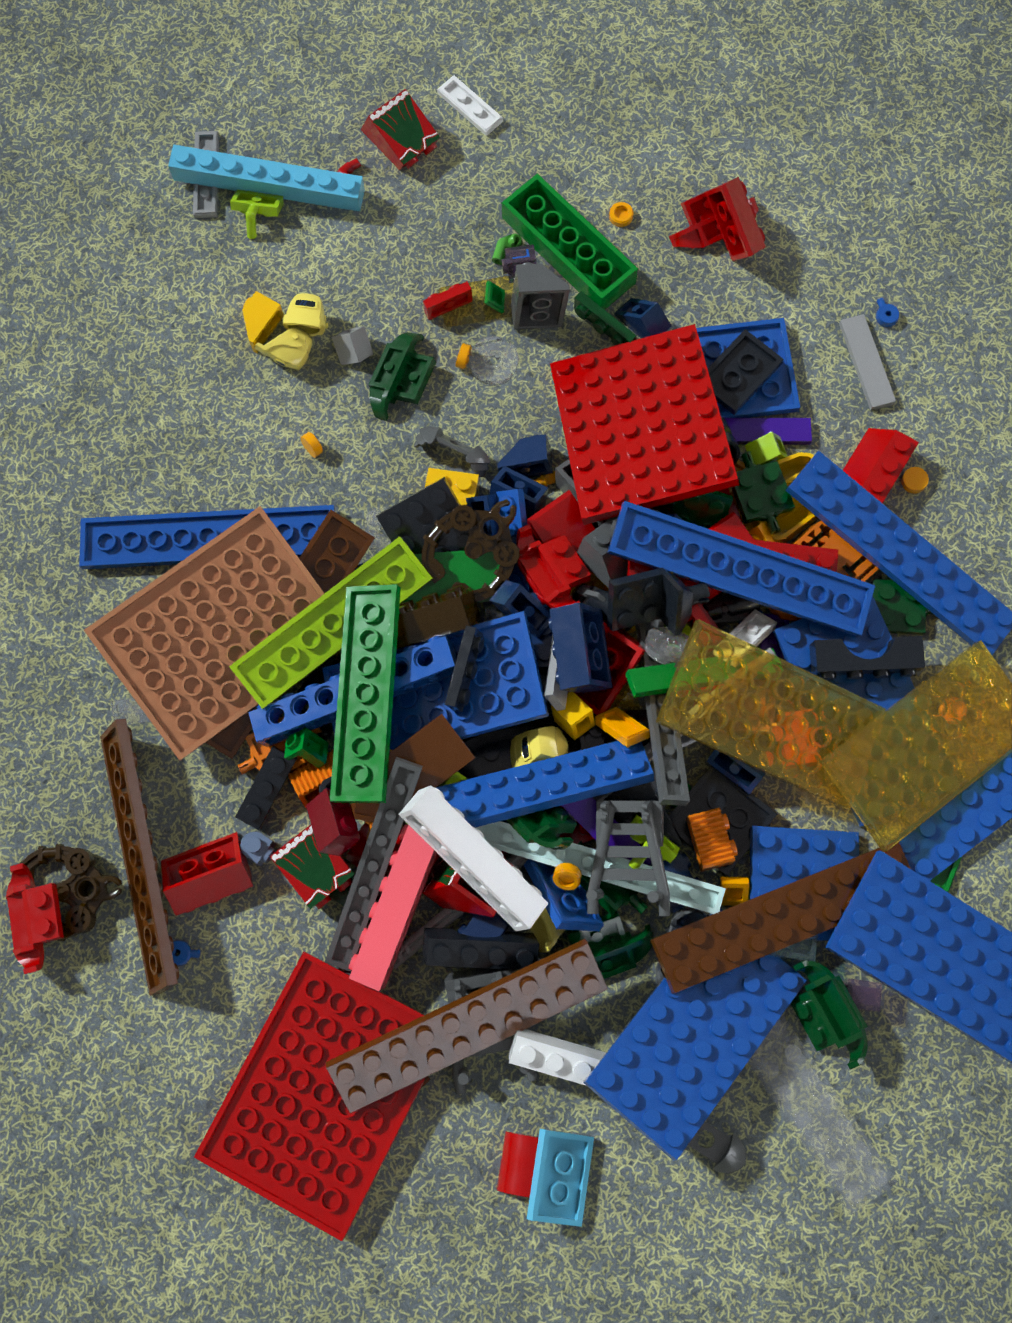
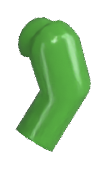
M511 234L500 238L496 244L492 262L502 265L506 254L518 249L522 244L521 236L519 234Z

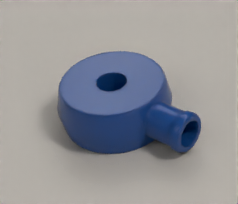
M879 298L876 301L879 306L876 312V321L883 327H892L899 320V310L892 304H886L884 298Z
M182 940L173 941L174 950L172 956L177 966L185 965L190 958H200V949L193 950L187 942ZM178 950L181 951V954L179 956L176 955V952Z

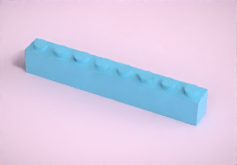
M174 144L168 165L174 181L209 187L214 186L233 191L238 189L283 196L286 200L353 211L361 210L365 192L363 176Z

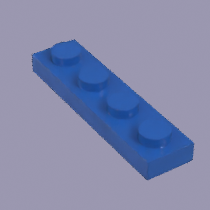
M524 490L496 492L498 502L503 500L510 501L509 506L500 509L501 516H508L510 514V506H516V516L509 525L512 542L516 544L518 529L527 525ZM515 563L509 577L510 581L521 584L529 593L534 592L517 566V563Z

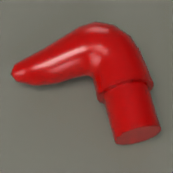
M355 158L342 165L338 172L351 174L354 170L361 167V164Z

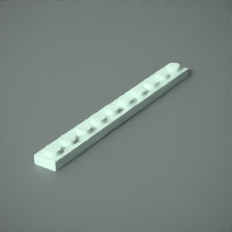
M502 821L476 827L483 833L484 839L492 847L554 867L561 863H571L581 870L582 875L591 877L596 849L571 843L564 850H553L538 843H527L509 823ZM606 857L604 868L632 869L628 864L631 860L623 857ZM642 864L639 869H653V866ZM665 870L671 902L711 914L720 911L726 888ZM601 880L644 894L657 890L656 881Z

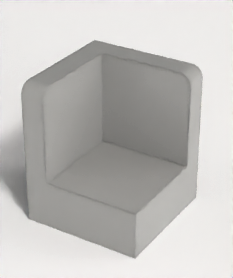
M365 326L346 329L332 336L341 365L359 363L373 355Z

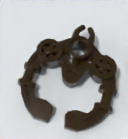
M508 500L498 502L490 511L473 510V508L467 505H458L439 521L436 520L434 523L435 527L428 535L425 534L423 536L425 541L422 549V565L433 578L432 581L436 583L446 574L443 564L434 558L435 549L439 546L436 541L443 532L448 535L450 533L449 529L453 527L459 531L469 532L465 546V554L469 558L476 559L487 552L493 551L494 559L500 565L499 569L493 572L497 576L490 585L484 583L482 588L472 589L476 602L493 596L505 580L510 581L509 577L520 557L519 548L512 542L509 525L516 516V506L511 505L510 514L504 517L501 516L500 509L509 506L510 501ZM490 520L496 521L499 525V531L494 536L486 534L484 530L486 522ZM456 582L452 586L462 585L463 589L469 587L466 583Z
M56 844L55 847L51 848L39 846L38 850L20 862L29 868L33 878L34 869L41 864H47V859L55 858L58 863L64 862L66 869L71 873L68 879L57 883L59 901L67 903L72 907L66 914V923H62L64 938L57 941L62 942L80 933L84 934L91 931L97 919L95 913L102 902L115 899L122 893L121 888H117L113 893H109L107 891V884L113 882L120 886L122 881L112 875L103 876L95 867L94 854L89 850L64 846V844ZM92 883L94 886L93 893L90 896H88L87 889L88 886Z

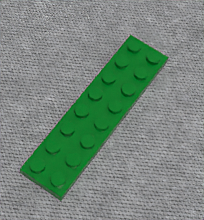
M397 584L346 587L330 802L386 803L401 587Z

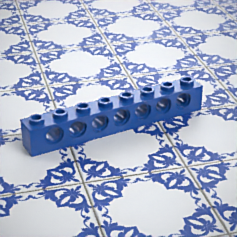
M435 636L430 638L428 643L420 646L406 647L402 653L396 655L393 699L453 675L458 656L454 644L446 636ZM433 656L431 664L424 666L425 659ZM408 666L407 672L399 676L400 669ZM340 674L330 677L328 682L311 684L305 687L304 691L297 694H285L281 697V700L267 705L264 709L258 705L256 710L248 712L256 742L268 747L287 740L291 734L305 727L313 730L336 721ZM333 694L332 702L326 705L327 697ZM309 703L307 712L302 714V708ZM284 713L283 721L278 723L279 716Z

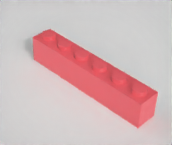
M407 824L403 826L399 839L402 840L398 851L395 850L390 858L389 865L392 868L389 876H385L380 884L379 891L382 894L379 902H374L370 910L369 917L372 918L368 928H364L359 938V943L362 944L358 954H354L349 964V970H352L349 979L377 991L386 988L438 854Z

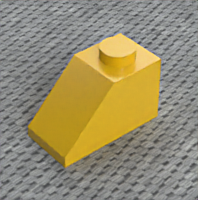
M255 291L253 296L245 301L242 311L250 345L253 352L258 353L259 351L255 349V345L258 342L264 345L284 314L279 303Z

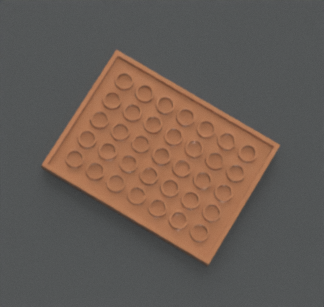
M259 506L84 629V631L181 761L258 705L229 666L325 593L262 507Z

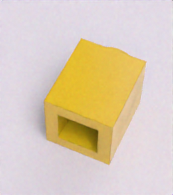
M574 692L567 694L565 710L557 711L551 705L554 721L574 741L595 726L593 710Z

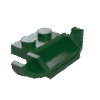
M406 332L396 337L392 343H387L368 384L370 387V404L376 418L387 421L389 417L387 412L389 403L395 404L396 400L418 405L437 363L434 357L416 353L414 347L418 340L423 341L424 336L422 334Z
M559 806L506 820L527 843H538L553 850H564L574 841L571 837H560L558 839L556 836L557 833H573L577 825L569 816V813Z
M617 911L613 915L607 914L600 917L604 924L600 931L565 930L570 946L586 939L603 979L637 967L636 963L643 959L652 947L651 939L654 938L650 924L645 925L644 931L632 937L630 932L625 933Z
M806 960L794 965L795 971L805 973L811 983L804 986L806 992L794 997L790 1004L816 1051H820L835 1043L838 1049L846 1046L850 1054V1061L847 1064L849 1069L860 1066L867 1054L868 1040L865 1028L868 1026L839 975L835 977L828 968L815 961Z

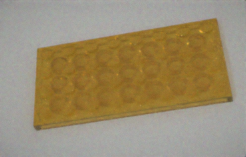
M696 620L656 723L841 808L850 809L886 709L704 621Z
M982 640L977 641L820 760L824 769L882 852L890 850L1012 753V683Z

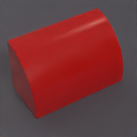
M505 1131L497 1191L530 1198L538 1136Z

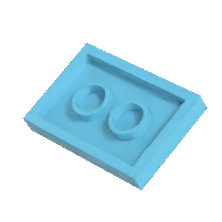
M540 1129L526 1219L582 1227L594 1137Z

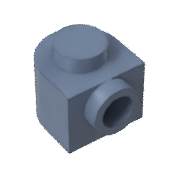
M250 832L241 840L240 848L247 858L261 867L264 862L268 863L271 860L270 856L275 853L276 850L273 848L276 844L259 832Z

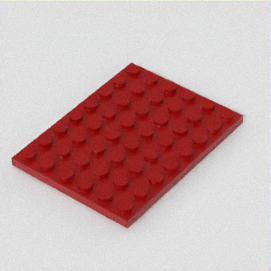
M695 324L550 363L583 525L619 516L624 501L645 508H652L739 485Z
M303 951L194 1158L336 1239L344 1241L426 1077L349 1113L326 1068L325 1062L424 1015L380 991L349 979L350 975Z

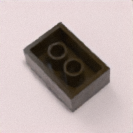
M462 585L447 589V592L441 594V596H438L437 592L423 596L422 600L413 603V600L402 602L399 606L397 649L429 640L435 636L457 632L465 629L466 626H472L481 616L471 587L463 589Z

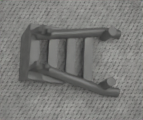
M596 801L597 847L586 894L587 914H599V899H602L604 896V891L600 889L601 880L656 881L657 890L649 892L647 898L652 903L659 901V916H670V892L660 847L663 846L665 805H660L659 801ZM615 812H641L643 823H613ZM610 835H646L648 846H608ZM606 857L651 858L653 869L604 868Z
M469 968L450 972L445 978L448 1004L466 996L467 989L487 986L512 974L511 969ZM514 1036L508 1037L469 1057L510 1050ZM464 1059L452 1064L456 1094L466 1093V1084L469 1082V1070L464 1066ZM519 1066L520 1071L523 1074H527L528 1081L539 1079L537 1071Z

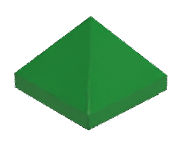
M486 281L483 302L499 313H504L505 290L491 281Z

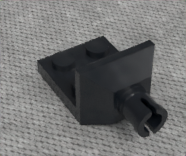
M663 567L609 580L607 626L611 631L660 619L675 636H678L691 617L692 607L709 603V589L705 583L686 586L679 578Z

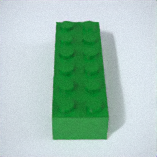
M538 173L501 202L502 219L578 292L582 291L604 310L636 284L638 268Z

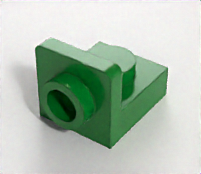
M305 727L287 738L284 758L289 761L297 756H301L317 768H320L326 764L329 743Z

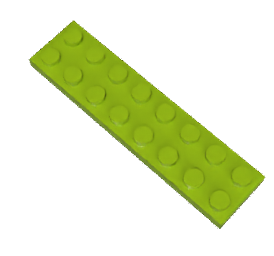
M398 537L229 667L259 706L264 709L342 649L346 587L397 584L401 587V604L433 578L403 539Z

